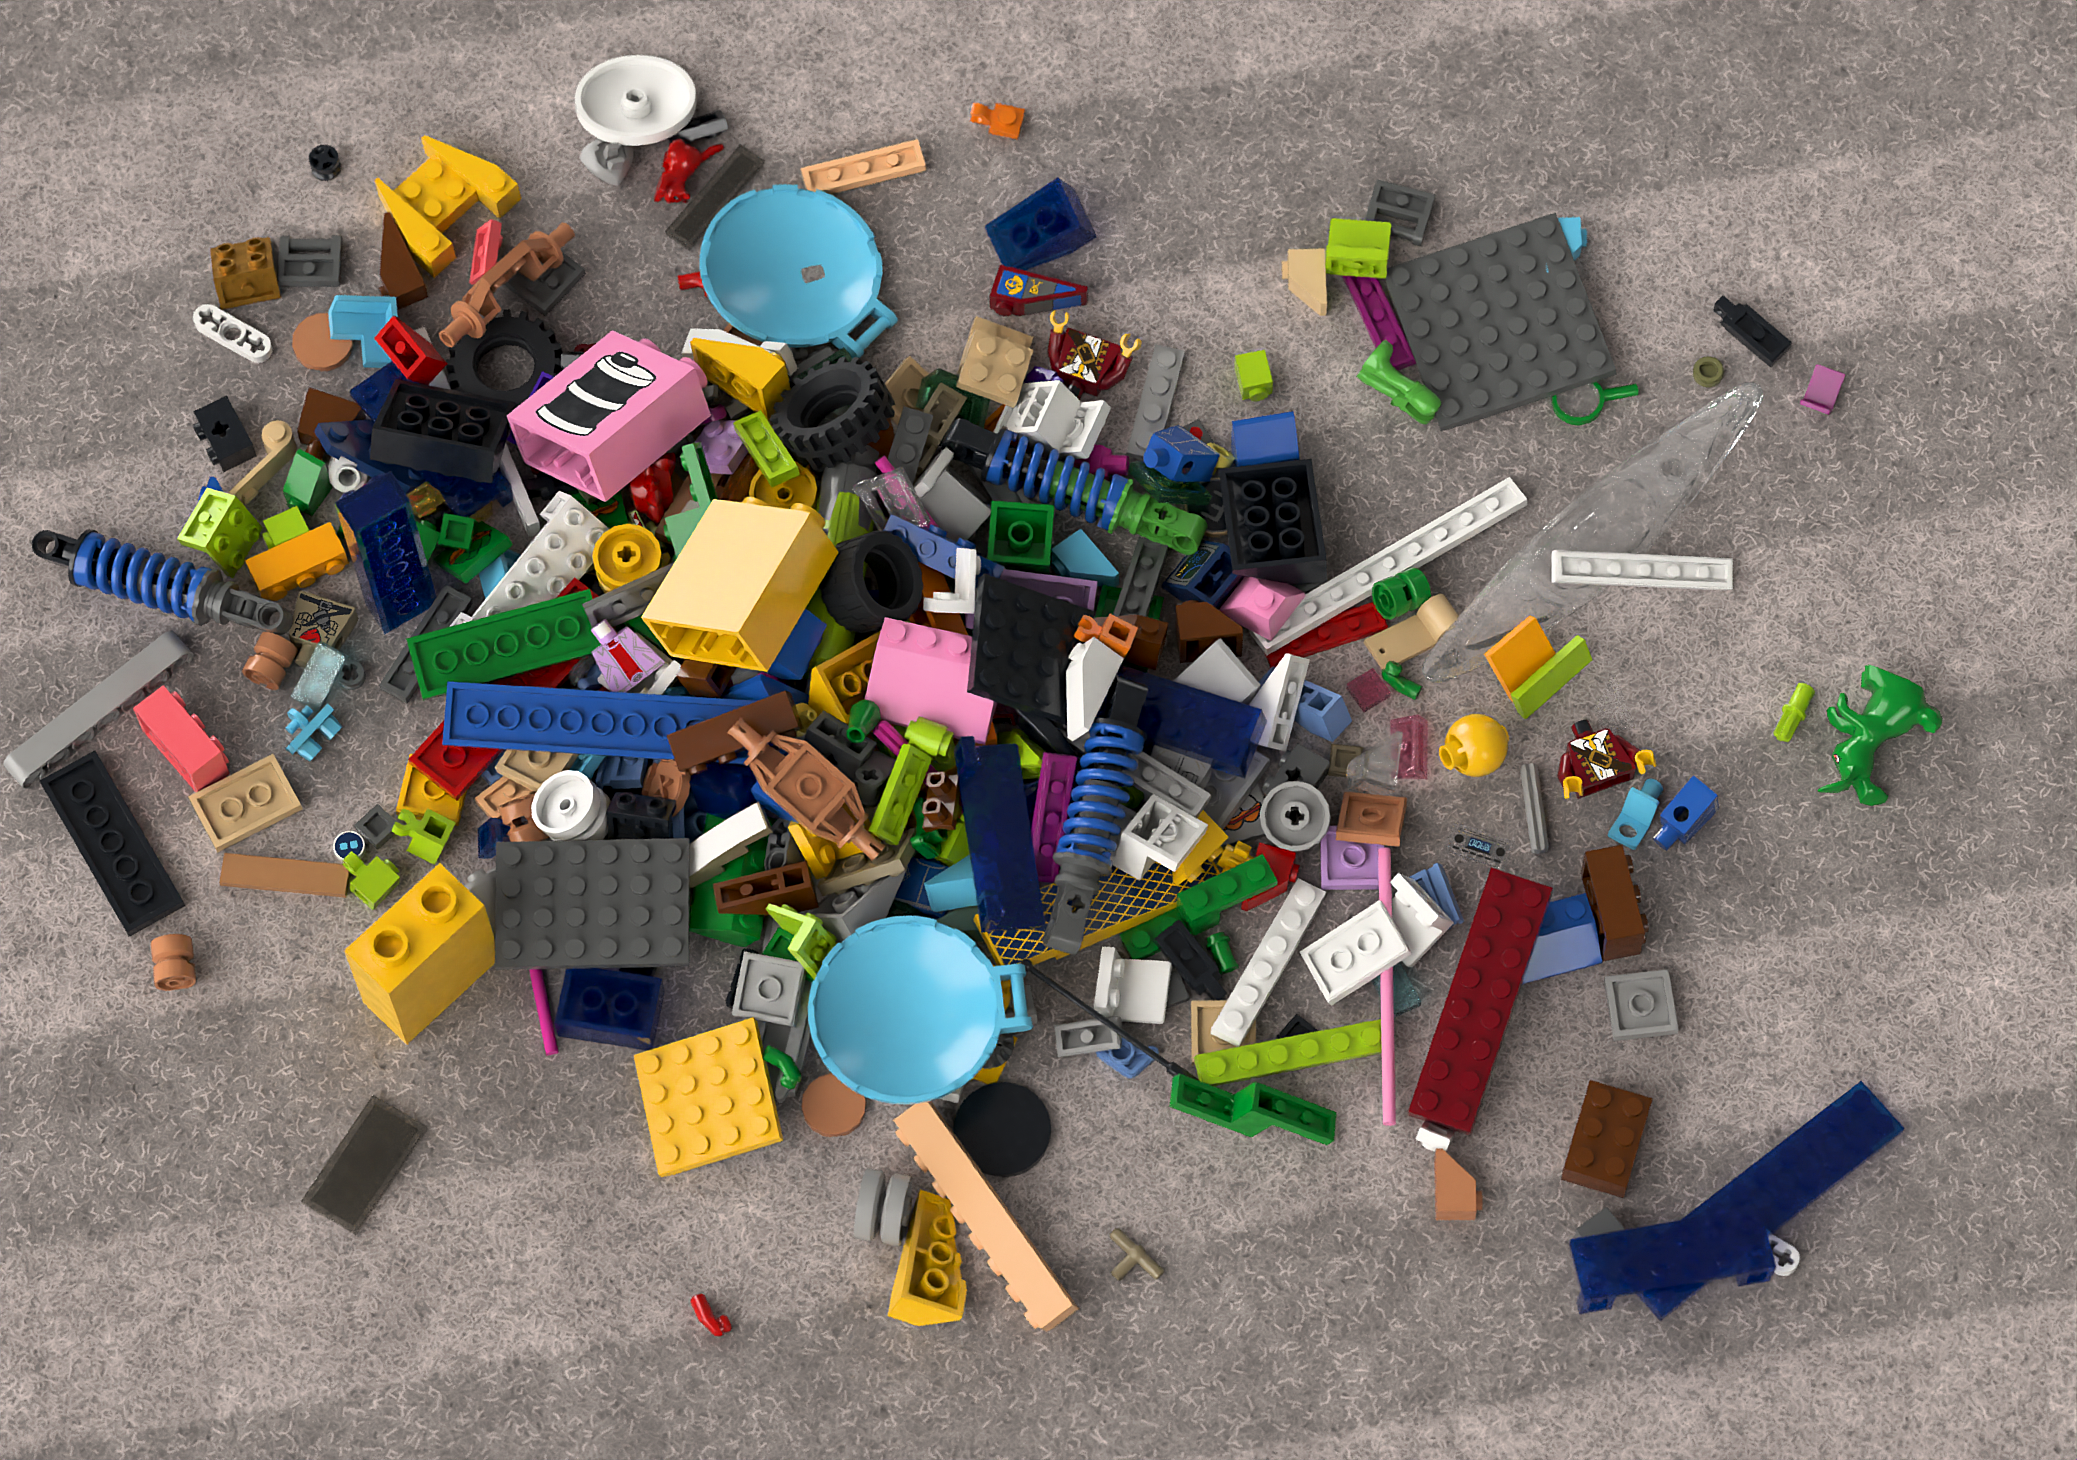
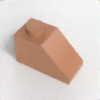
M1436 1149L1434 1157L1436 1220H1475L1477 1210H1482V1191H1476V1180L1443 1149Z

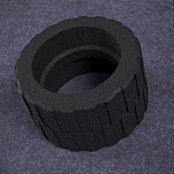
M873 531L836 544L835 547L839 553L819 585L823 603H825L828 613L835 619L836 623L845 627L850 632L864 634L882 629L885 617L906 621L917 611L922 599V571L916 555L913 554L910 546L902 541V538L888 531ZM864 562L869 565L877 579L879 587L878 603L872 598L866 588L863 577Z

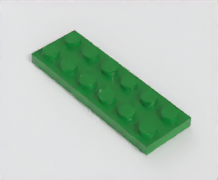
M590 589L406 638L423 701L446 695L447 681L487 684L592 655L591 652L600 646L601 643L592 633V627L582 606L583 603L592 600Z

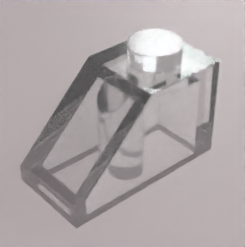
M1396 731L1349 762L1346 776L1348 777L1347 790L1388 796L1396 791L1402 732Z

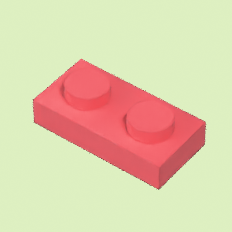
M491 219L476 230L469 284L475 285L486 272L498 263V250L503 240L502 235H500L501 222Z

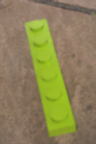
M1381 1019L1198 1054L1194 1057L1199 1081L1211 1086H1218L1382 1053Z

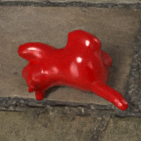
M682 139L671 142L662 160L661 166L665 168V172L659 178L654 201L659 202L665 197L667 203H687V199H690V194L685 189L686 181L698 169L701 163L722 151L724 146L722 144L712 145L703 152H700L694 146L686 144Z

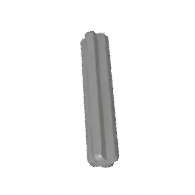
M1535 763L1523 764L1520 773L1531 852L1533 854H1542L1548 852L1549 845L1538 766Z

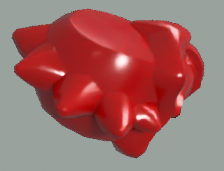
M674 453L663 454L627 484L637 512L646 514L655 524L660 523L665 510L673 502L671 476L676 464Z

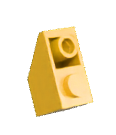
M1202 810L1197 819L1208 824L1206 833L1175 872L1172 871L1173 882L1177 886L1186 879L1190 883L1193 882L1204 871L1201 865L1206 860L1210 863L1214 861L1224 851L1221 845L1229 838L1204 810Z

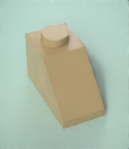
M1325 248L1288 249L1287 261H1282V279H1288V289L1320 316H1326Z

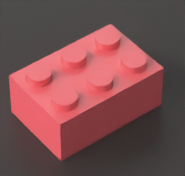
M163 685L133 709L142 731L192 789L198 792L230 775L226 765L229 763V760L223 753L225 749L214 735L209 738L203 730L205 725L195 713L189 715L184 708L186 704L176 691L170 693Z

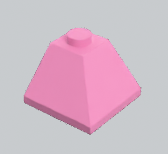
M1245 576L1219 611L1237 624L1271 641L1304 599L1305 592L1287 583Z

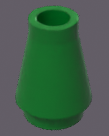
M861 700L851 707L849 725L846 732L847 738L851 742H863L865 737L880 722V710L874 702Z

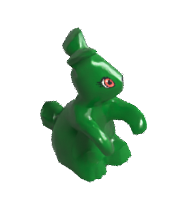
M1865 665V672L1861 673V688L1872 692V695L1862 715L1848 707V696L1846 693H1840L1837 707L1842 717L1838 716L1835 707H1829L1826 710L1829 723L1839 731L1852 735V737L1837 744L1832 753V758L1841 776V781L1823 786L1817 791L1819 793H1839L1849 790L1852 785L1857 792L1859 802L1864 805L1873 806L1885 803L1888 799V795L1870 780L1876 750L1886 740L1907 733L1915 725L1922 726L1926 732L1935 733L1942 725V716L1939 710L1926 702L1925 693L1921 686L1879 667Z

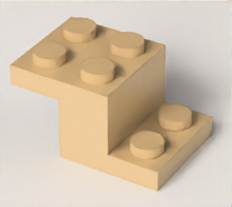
M976 316L957 374L960 376L956 387L1014 408L1017 404L1033 353V349H1030L1033 336Z

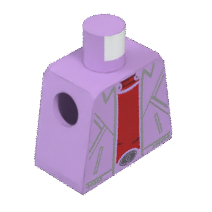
M604 619L591 629L592 633L601 643L591 653L611 692L626 693L665 664L627 626L616 633L609 622Z

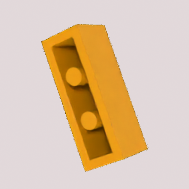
M331 522L245 560L260 596L271 601L284 598L287 595V591L298 586L299 588L311 586L316 581V578L322 575H335L344 569V565L349 564L346 552Z

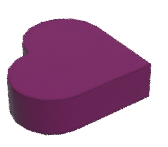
M719 403L708 406L711 416L701 424L726 417L727 413L724 405Z

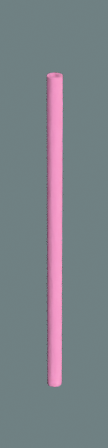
M1380 848L1378 849L1379 900L1385 905L1392 918L1391 849ZM1392 966L1380 974L1383 1125L1385 1126L1396 1125Z

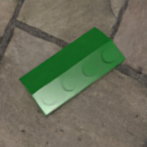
M709 810L706 814L703 834L740 811ZM767 816L770 826L772 827V825L775 821H777V819ZM769 835L747 845L748 853L724 864L725 872L694 887L690 906V932L739 947H747L760 939L764 915L719 914L713 884L766 871L764 861Z

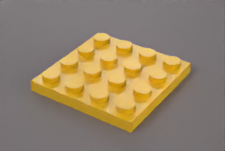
M754 1017L634 1055L659 1176L675 1175L784 1141L767 1062L763 1060L764 1049L758 1021Z

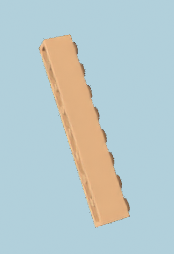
M933 1102L914 1104L893 1121L899 1128L895 1131L896 1135L906 1147L909 1145L913 1147L917 1153L913 1157L915 1162L924 1173L928 1170L935 1179L932 1182L934 1189L943 1199L947 1196L954 1205L950 1211L961 1225L966 1222L972 1233L968 1236L979 1250L984 1248L988 1253L990 1259L987 1260V1263L998 1277L1000 1275L1005 1277L1009 1283L1005 1288L1016 1303L1021 1300L1028 1311L1024 1315L1035 1329L1040 1327L1048 1332L1077 1311L1079 1308Z

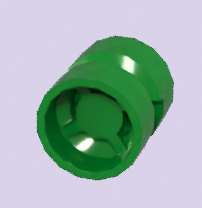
M1412 567L1399 572L1395 577L1390 576L1374 583L1372 598L1380 615L1387 620H1392L1406 614L1408 611L1420 608L1425 601L1431 598V589L1422 571Z

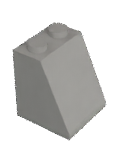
M949 465L941 473L931 490L919 500L936 524L948 531L946 537L956 542L959 537L968 540L991 514L992 503ZM909 507L900 517L914 525L923 527Z
M1220 638L1160 692L1158 709L1166 720H1173L1180 728L1178 732L1187 744L1193 743L1199 749L1211 739L1218 728L1223 730L1245 713L1247 706L1260 690L1261 684Z

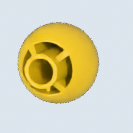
M1469 714L1463 716L1449 728L1445 738V745L1439 748L1440 759L1447 769L1455 768L1458 772L1470 777L1489 775L1496 771L1506 758L1509 734L1504 726L1487 715Z

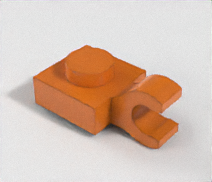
M973 103L970 122L989 125V134L1018 139L1025 109L995 103L994 110H991L986 105Z

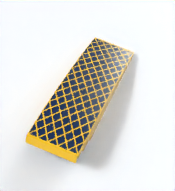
M1206 860L1201 865L1204 871L1193 882L1190 883L1186 879L1178 886L1173 882L1172 870L1157 861L1153 863L1141 880L1112 865V874L1110 876H1100L1098 883L1100 886L1099 893L1092 896L1084 927L1083 941L1079 950L1176 908L1178 893L1220 874L1215 862L1212 861L1210 863ZM1055 883L974 916V922L997 966L1020 964L1024 959H1029L1034 966L1053 957L1058 960L1069 955L1068 953L1043 945L1045 930L1050 921L1058 886ZM1072 900L1068 901L1067 904L1072 907L1071 912L1076 911V908L1072 906Z

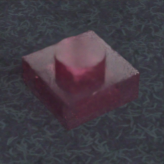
M1373 668L1350 681L1346 686V689L1364 713L1390 697L1389 689Z

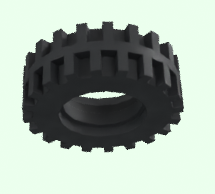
M503 309V316L493 318L486 325V332L482 337L473 338L466 334L452 348L449 347L450 359H446L447 376L451 390L515 402L516 408L529 398L542 371L553 377L563 371V367H561V354L563 352L560 342L556 341L554 331L551 328L546 330L543 320L538 317L534 322L529 320L527 312L521 311L519 317H512L510 309ZM510 345L519 346L527 350L534 360V370L530 379L520 387L507 391L493 390L485 386L480 380L477 373L479 362L493 348Z
M841 357L836 364H832L829 360L823 362V367L816 371L812 367L807 370L809 375L801 380L797 377L792 381L794 387L791 390H784L781 393L783 401L776 402L773 407L776 411V414L771 415L774 432L780 438L794 461H798L804 468L810 464L813 470H819L822 464H826L828 468L835 467L836 461L842 459L847 463L851 461V455L858 451L862 455L867 451L865 447L867 444L878 442L880 439L878 433L881 430H887L890 426L887 418H892L895 414L892 408L895 405V401L875 367L873 368L869 361L866 360L863 363L859 357H854L851 362H848L846 357ZM852 405L844 414L832 422L817 427L827 415L836 409Z

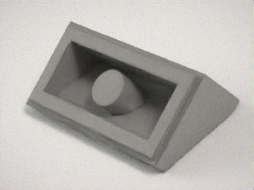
M1106 1017L1122 1029L1121 1017ZM1097 1019L1054 1025L1058 1057L1121 1048L1122 1036Z

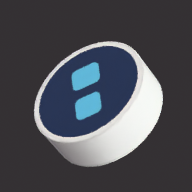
M345 831L335 838L333 850L337 859L343 862V859L351 851L362 859L366 851V845L359 833Z

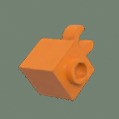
M1112 614L1108 615L1101 627L1092 617L1083 615L1078 623L1079 627L1074 633V637L1082 642H1087L1095 637L1124 658L1131 647L1138 627Z

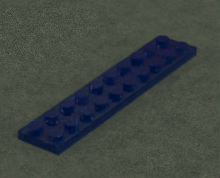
M1860 1081L1618 1268V1272L1652 1313L1662 1321L1899 1136L1905 1128L1869 1088Z

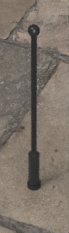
M1029 959L1021 961L1020 964L1025 965L1026 972H1031L1166 1067L1167 1073L1175 1077L1178 1074H1182L1199 1081L1197 1077L1175 1062H1168L1033 967Z

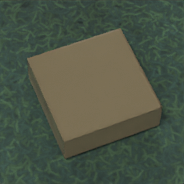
M1331 744L1328 776L1359 779L1363 747Z

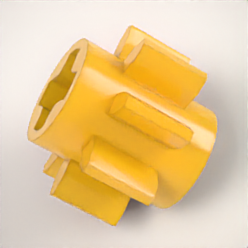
M1239 840L1234 847L1227 843L1216 864L1223 868L1221 873L1255 858L1249 855L1252 847Z

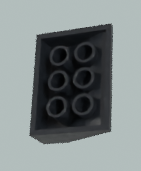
M395 379L372 428L370 459L381 461L385 464L407 466L415 470L442 473L445 476L472 479L475 482L492 483L499 468L510 429L507 415L516 408V403Z
M1312 459L1219 469L1233 574L1294 585L1326 582L1327 559Z

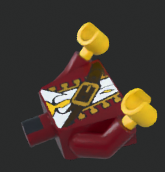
M1056 310L1051 313L1050 321L1054 325V329L1050 330L1047 350L1052 371H1055L1063 379V384L1079 400L1083 392L1097 397L1102 390H1109L1124 380L1133 359L1132 352L1141 348L1142 342L1140 338H1137L1134 346L1130 348L1127 343L1131 335L1130 333L1123 335L1120 345L1069 327L1065 332L1063 326L1070 320L1069 313L1065 312V321L1063 323H1058L1055 320Z
M1581 720L1571 726L1576 739L1567 743L1566 752L1560 757L1557 777L1564 789L1565 799L1569 798L1570 792H1575L1577 798L1580 799L1633 780L1636 770L1635 766H1637L1640 774H1644L1646 772L1645 765L1650 764L1656 767L1657 764L1651 750H1640L1621 736L1614 735L1608 728L1593 732L1589 721Z

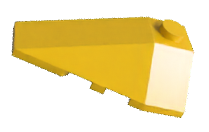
M921 1189L917 1194L892 1288L888 1310L889 1317L916 1326L959 1321L963 1316L967 1288L966 1282L962 1280L960 1265L962 1260L960 1253H957L954 1238L956 1227L954 1216L950 1211L952 1208L951 1201L948 1198L943 1199L939 1195Z

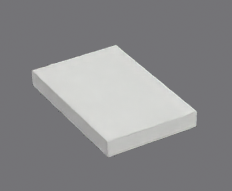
M1380 900L1300 951L1320 990L1331 1006L1412 954L1385 905Z

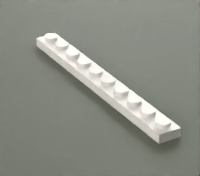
M1509 477L1305 594L1304 599L1271 641L1249 630V633L1267 656L1371 596L1374 583L1390 576L1395 577L1399 572L1409 568H1419L1527 506V498Z

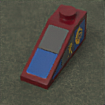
M999 265L989 295L990 309H993L1001 316L1008 317L1011 314L1023 316L1087 305L1088 287Z

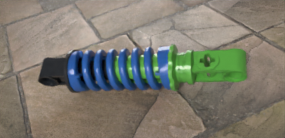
M955 419L941 443V450L947 447L954 453L953 460L961 461L982 470L981 481H988L999 486L1003 485L1009 478L1008 487L1010 491L1017 492L1024 485L1023 492L1025 497L1033 498L1039 492L1041 504H1049L1055 499L1054 506L1058 511H1063L1070 505V514L1073 517H1079L1085 511V520L1090 524L1095 523L1100 517L1097 526L1107 530L1110 534L1120 526L1129 529L1130 534L1141 535L1153 542L1167 545L1181 554L1192 555L1197 552L1207 530V523L1201 516L1152 498L1148 493L1142 495L1134 491V479L1132 478L1128 479L1114 474L1110 481L1104 479L1105 470L1103 468H1098L1094 475L1089 473V462L1083 461L1079 468L1074 467L1075 458L1072 455L1066 456L1064 462L1059 461V451L1057 449H1052L1046 460L1042 459L1044 445L1040 442L1036 443L1030 454L1026 452L1029 439L1025 436L1020 437L1016 447L1011 446V440L1015 442L1018 433L1008 430V427L1002 426L998 433H994L968 420ZM1163 511H1166L1165 517L1162 518ZM1158 526V527H1159V530H1158V533L1156 534V533H1155V530H1156V527Z

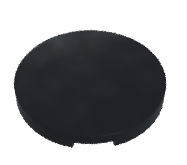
M996 1082L976 1089L962 1102L955 1117L954 1133L982 1173L1006 1178L1027 1172L1042 1159L1051 1138V1121L1044 1103L1031 1090L1015 1083Z

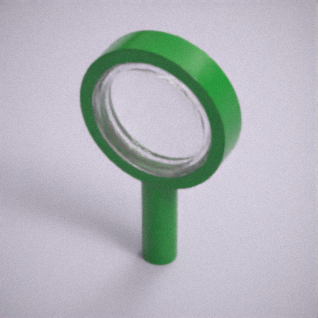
M1596 381L1553 395L1551 404L1553 411L1562 421L1572 425H1585L1594 421L1600 415L1605 401L1638 396L1639 393L1636 383L1602 389Z

